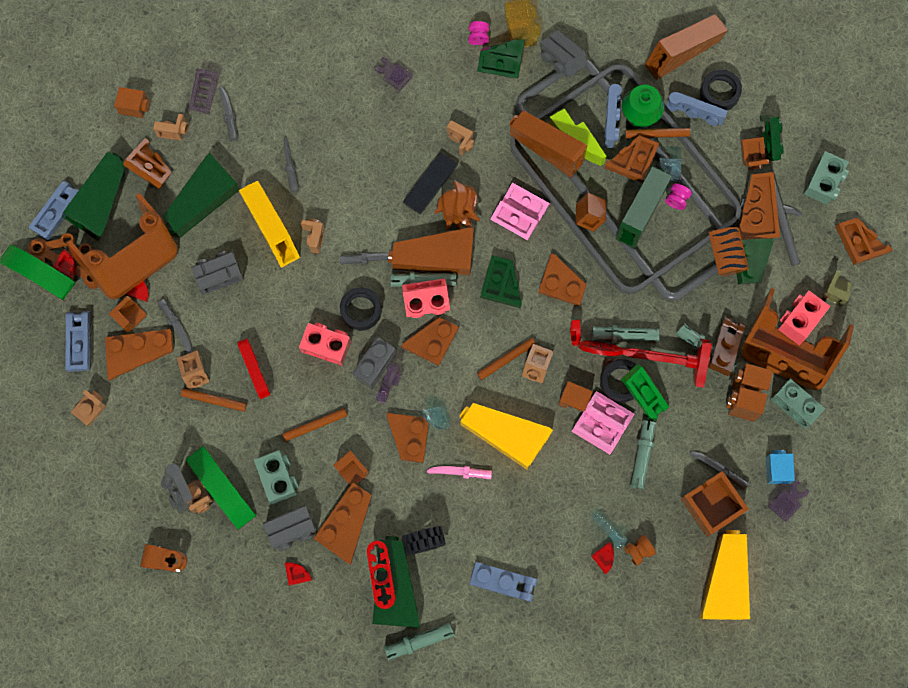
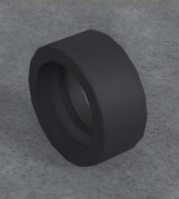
M728 70L710 72L705 77L700 88V98L703 102L727 111L737 104L742 93V84L739 78ZM716 80L727 82L732 86V97L727 101L714 99L709 94L708 88L710 84Z
M363 287L353 288L346 292L339 306L340 314L345 324L351 329L358 331L374 327L380 320L382 313L381 303L376 293ZM357 297L367 298L373 304V314L365 321H355L348 314L350 302Z
M617 359L610 362L604 368L600 377V387L607 398L616 403H626L634 399L630 392L625 394L614 392L609 385V376L616 369L630 371L636 364L627 359Z

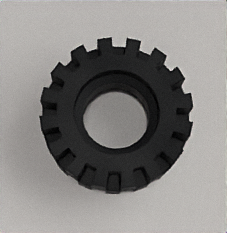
M441 526L421 529L420 531H414L402 536L406 555H414L446 545Z

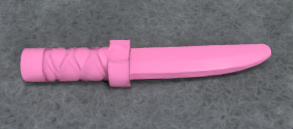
M438 466L428 469L427 473L462 475L466 479H469V477L491 479L492 470L473 469L470 466Z

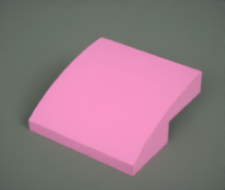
M512 183L490 220L529 240L550 203Z
M596 391L572 432L610 455L633 418L634 413Z

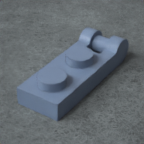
M618 84L611 85L608 91L604 148H613L614 141H618L619 128H615L616 121L620 119V108H617V103L619 102L622 88Z
M678 92L670 94L666 105L669 111H683L688 117L702 118L712 126H722L728 112Z
M63 181L30 224L29 228L49 241L64 220L61 217L63 211L79 189H73L71 184ZM66 194L69 195L67 200L63 199V196Z
M74 311L66 312L65 370L67 372L90 371V311H82L76 314ZM75 322H81V326L75 327Z
M476 562L470 585L532 602L534 596L531 595L534 586L536 587L538 580ZM518 582L525 584L523 592L516 590Z

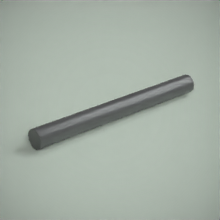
M775 181L779 226L791 266L800 264Z

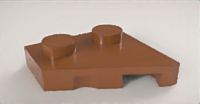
M858 218L839 223L835 227L853 265L880 257L892 251L889 245L884 246L876 239L878 235L869 230Z
M551 253L538 293L580 306L587 284L555 254Z
M439 317L405 341L401 348L440 366L459 327Z

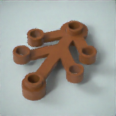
M69 233L63 234L60 239L49 242L37 238L29 243L27 250L30 255L44 263L48 259L54 265L60 254H56L51 250L64 246L69 248L65 240L71 238V241L75 244V238ZM87 243L81 244L78 249L83 256L87 254L83 253L84 248H89L88 252L93 250ZM40 245L41 249L35 251V248ZM76 265L75 275L84 279V283L89 288H98L93 281L89 282L90 277Z

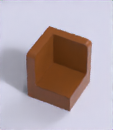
M587 193L576 204V225L594 232L606 221V201L604 199Z
M129 296L123 299L109 313L127 333L147 316Z
M568 381L559 406L566 409L567 406L584 412L593 391Z
M351 450L333 465L350 486L353 482L357 485L369 475L367 469Z

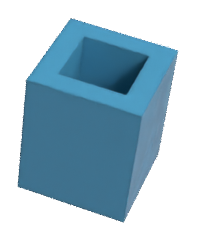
M785 450L772 451V454L766 457L767 484H790L794 482L793 454H786Z

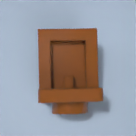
M764 137L740 140L743 165L754 170L763 168V164H769V159L765 157Z

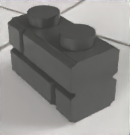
M557 30L550 37L540 42L541 58L545 63L550 62L558 74L563 73L570 78L578 70L580 71L587 66L585 51L562 32Z
M220 252L216 255V258L199 260L195 263V266L191 267L199 290L203 295L244 280L233 252Z
M377 337L372 343V347L368 349L352 372L354 379L372 390L396 356V349Z
M306 505L263 522L272 548L274 550L279 549L280 552L291 548L292 543L300 540L302 543L314 538L313 534L317 532Z

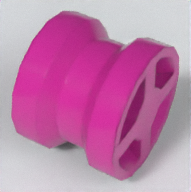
M482 21L471 22L469 24V31L471 33L468 36V42L472 45L488 44L489 37L487 33L489 32V24Z
M672 184L671 193L667 195L665 202L672 208L684 210L687 205L686 200L690 198L692 192L683 185Z

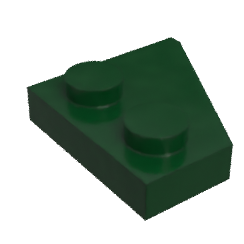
M525 37L481 49L477 72L518 79Z
M760 115V121H765L763 137L767 159L771 161L781 160V154L784 152L783 143L780 142V133H782L783 129L782 121L779 120L778 116Z
M773 238L742 240L749 270L736 273L738 285L762 282L774 242Z
M494 255L491 256L480 298L521 308L522 301L518 290L513 260Z

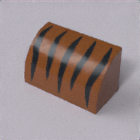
M729 227L708 232L719 275L725 277L749 270L739 228Z

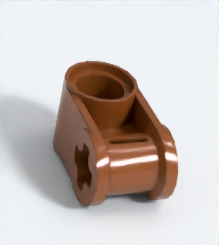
M149 544L144 546L140 567L173 572L182 571L187 565V558L184 553ZM171 558L178 559V563H170Z

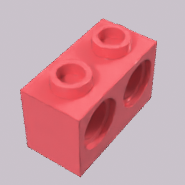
M445 278L402 285L407 317L420 318L424 314L430 313L439 315L450 310ZM435 295H441L442 299L439 301L432 300V297ZM414 298L421 300L418 304L410 303Z
M810 291L804 296L799 295L792 303L795 307L793 311L787 310L779 320L783 324L778 330L799 346L830 308V305ZM805 306L810 307L812 312L808 311ZM792 321L797 322L800 328L794 326Z
M308 323L299 349L302 353L342 366L351 344V339L344 331L336 329L333 332L327 330V326L315 323L312 325ZM313 336H321L320 342L316 344L310 342ZM333 343H342V347L339 350L334 351L331 349Z

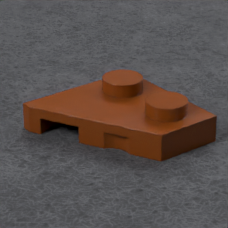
M639 135L629 146L619 151L618 155L608 160L604 168L643 184L659 143Z
M144 138L125 159L123 165L160 189L172 172L162 162L159 154L151 151L148 147L150 142Z
M387 413V419L401 460L424 463L430 418Z

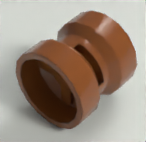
M644 534L637 538L635 544L629 543L624 547L626 553H630L633 557L631 561L635 566L641 564L643 558H650L656 554L654 547Z

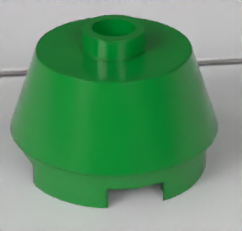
M639 85L628 91L624 96L622 111L624 116L634 126L648 127L662 117L664 101L658 90L653 86Z

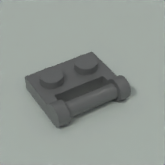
M169 464L165 469V476L161 480V486L169 491V502L172 508L177 509L178 513L181 514L188 510L193 497L178 465Z

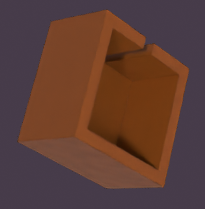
M746 364L742 369H739L737 374H734L731 382V387H734L732 395L728 396L726 408H729L728 415L752 422L757 420L763 414L768 395L761 392L762 390H769L773 371Z
M723 471L681 498V501L706 537L749 510Z

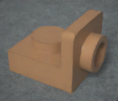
M178 114L176 125L170 121H155L153 130L157 137L182 141L183 134L186 135L188 132V122H186L183 114Z
M451 120L447 126V134L452 141L456 143L462 142L459 146V154L463 156L466 151L470 152L474 146L473 131Z
M316 219L302 220L301 226L303 230L312 231L307 236V245H309L310 251L320 254L325 232L323 223Z
M533 344L522 376L531 381L543 383L554 351Z
M198 350L177 358L182 379L188 389L197 388L209 383V378L205 373Z
M84 390L82 393L85 396L71 411L73 415L88 427L106 407L102 403L104 398L94 390L92 393Z
M198 478L187 485L193 497L188 508L193 513L198 512V514L207 511L210 508L209 504L214 501Z

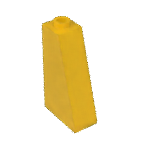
M259 181L240 189L239 192L280 267L282 268L299 259L300 256L289 233Z
M475 403L470 408L466 406L459 416L461 418V426L526 470L553 432L547 426Z
M726 530V534L719 537L699 614L700 619H750L747 534H740V530Z

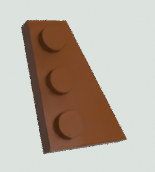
M774 172L750 175L738 227L742 240L780 237Z
M166 329L105 337L108 380L111 381L124 373L133 371L135 368L174 352L172 330Z
M353 482L313 539L351 565L372 495Z

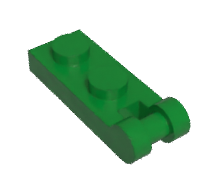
M637 364L621 379L643 410L644 415L650 421L655 422L658 419V415L669 408L642 366Z

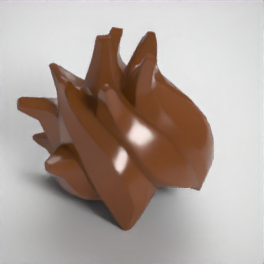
M454 181L455 189L445 192L438 199L437 209L434 214L443 213L446 221V231H448L452 222L458 229H463L462 224L472 227L470 218L480 222V218L475 213L477 194L474 188L469 185L464 186Z

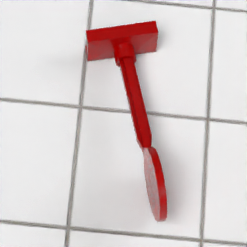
M700 338L697 355L687 354V356L637 348H621L606 342L587 340L580 341L578 348L598 355L618 356L623 354L632 358L685 365V367L694 368V385L704 388L712 343H709L710 340Z

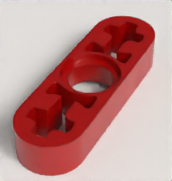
M248 338L238 341L239 350L260 400L271 396Z
M373 541L367 547V559L374 602L381 609H389L396 600L387 546L383 542ZM378 545L380 549H384V552L380 553L381 562L386 560V565L377 564L374 567L372 566V562L377 563L376 556L374 554L371 555V551L375 549L374 546ZM384 568L387 570L388 577L385 581L379 582L375 579L374 574L377 569ZM390 583V588L385 587L386 594L391 595V599L388 600L387 605H384L382 601L378 600V597L382 596L381 588L376 590V585L384 586Z

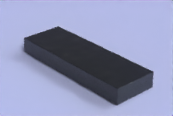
M440 152L404 199L403 204L421 215L456 169L458 163Z

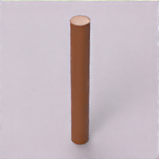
M690 128L625 130V138H637L639 135L645 138L690 137Z
M531 337L479 371L477 375L482 381L532 348L533 344L536 345L533 338Z
M183 388L181 391V397L243 412L246 411L247 403Z
M345 408L287 431L282 435L285 442L347 417Z

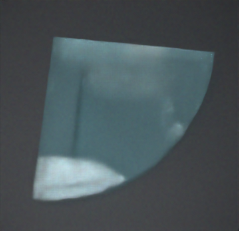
M660 158V168L666 170L672 176V181L680 182L681 159Z
M443 406L422 411V415L431 426L442 430L450 427Z

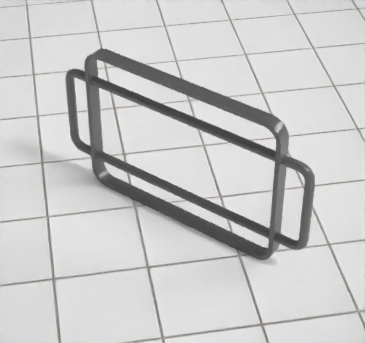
M587 59V66L585 68L593 78L536 117L542 121L596 84H599L608 95L611 85L605 78L614 73L626 75L635 87L644 84L627 66L613 65L600 73L595 65ZM554 72L524 92L516 102V109L519 115L523 110L528 113L524 107L526 101L565 75ZM620 98L619 102L617 103V108H620V111L624 115L622 111V99ZM664 110L661 117L669 129L679 128ZM630 122L634 129H645V127L634 126L633 123ZM511 137L510 149L513 156L619 291L626 294H635L652 283L661 296L667 300L674 301L683 298L718 273L717 266L714 264L676 292L669 291L659 279L662 275L711 242L709 236L656 273L653 272L636 249L620 242L648 278L635 287L625 286L619 281L515 146L516 139ZM677 137L734 208V218L724 225L662 148L658 146L655 155L680 185L691 190L690 198L716 230L732 227L739 219L741 205L688 138ZM576 173L572 178L569 177L583 197L587 193L592 194ZM606 212V221L604 223L616 237L619 227Z

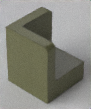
M836 270L832 274L822 298L842 307L851 295L849 291L852 283L839 278L840 271Z

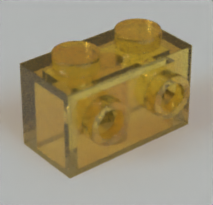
M530 0L505 2L504 14L510 40L525 37L524 47L537 45V38L540 37L539 24L535 25L534 18H536L535 6H531Z

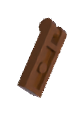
M724 316L718 330L708 368L726 376L732 373L741 337L746 327L745 324L740 322L737 324L732 321V318ZM728 329H729V330H731V331H734V333L731 334V333H729V332H727V331H728Z

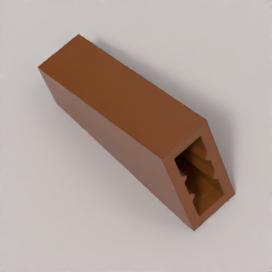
M715 14L660 40L644 65L657 81L720 42L728 30Z
M524 110L519 116L515 115L510 121V135L570 178L573 177L584 163L588 146Z
M468 227L393 243V250H389L388 263H392L394 270L436 273L456 272V274L470 275L474 228Z

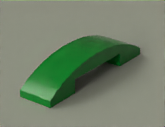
M11 244L0 258V264L34 282L61 300L65 299L76 283L53 267Z
M204 446L185 459L204 487L238 530L256 517L255 513Z

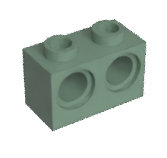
M825 151L819 159L804 195L827 205L831 199L836 200L841 190L838 188L840 181L844 182L849 170L846 167L849 161ZM828 167L833 168L836 173L830 172ZM820 185L825 186L828 191H823Z
M789 379L771 399L804 429L812 425L825 410L821 404L792 379Z
M278 450L254 460L270 504H275L297 495L295 489L299 488L295 476H290L288 471L291 464L287 454L283 456L281 451ZM278 461L280 464L279 469L275 472L269 471L270 463ZM280 482H286L287 489L282 493H278L276 491L277 485Z

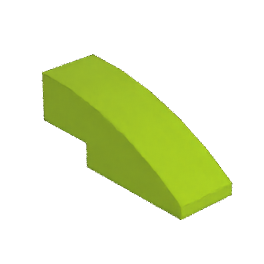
M565 109L550 116L549 124L588 146L585 156L586 160L599 166L605 164L606 155L584 122L575 125Z

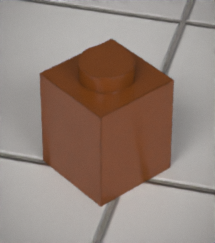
M119 87L114 107L119 114L143 118L144 113L149 111L150 101L144 91Z

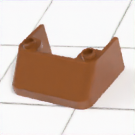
M140 193L136 194L139 209L143 213L139 224L145 234L115 255L108 258L103 251L92 250L83 256L71 240L67 242L72 257L109 299L122 297L174 260L178 254L177 244L162 219Z
M771 288L756 314L743 343L741 354L746 360L765 369L772 370L782 377L792 379L797 384L811 390H820L825 386L849 347L854 325L849 324L840 340L826 336L822 337L816 346L806 341H803L799 346L775 328L778 323V315L769 308L775 289Z

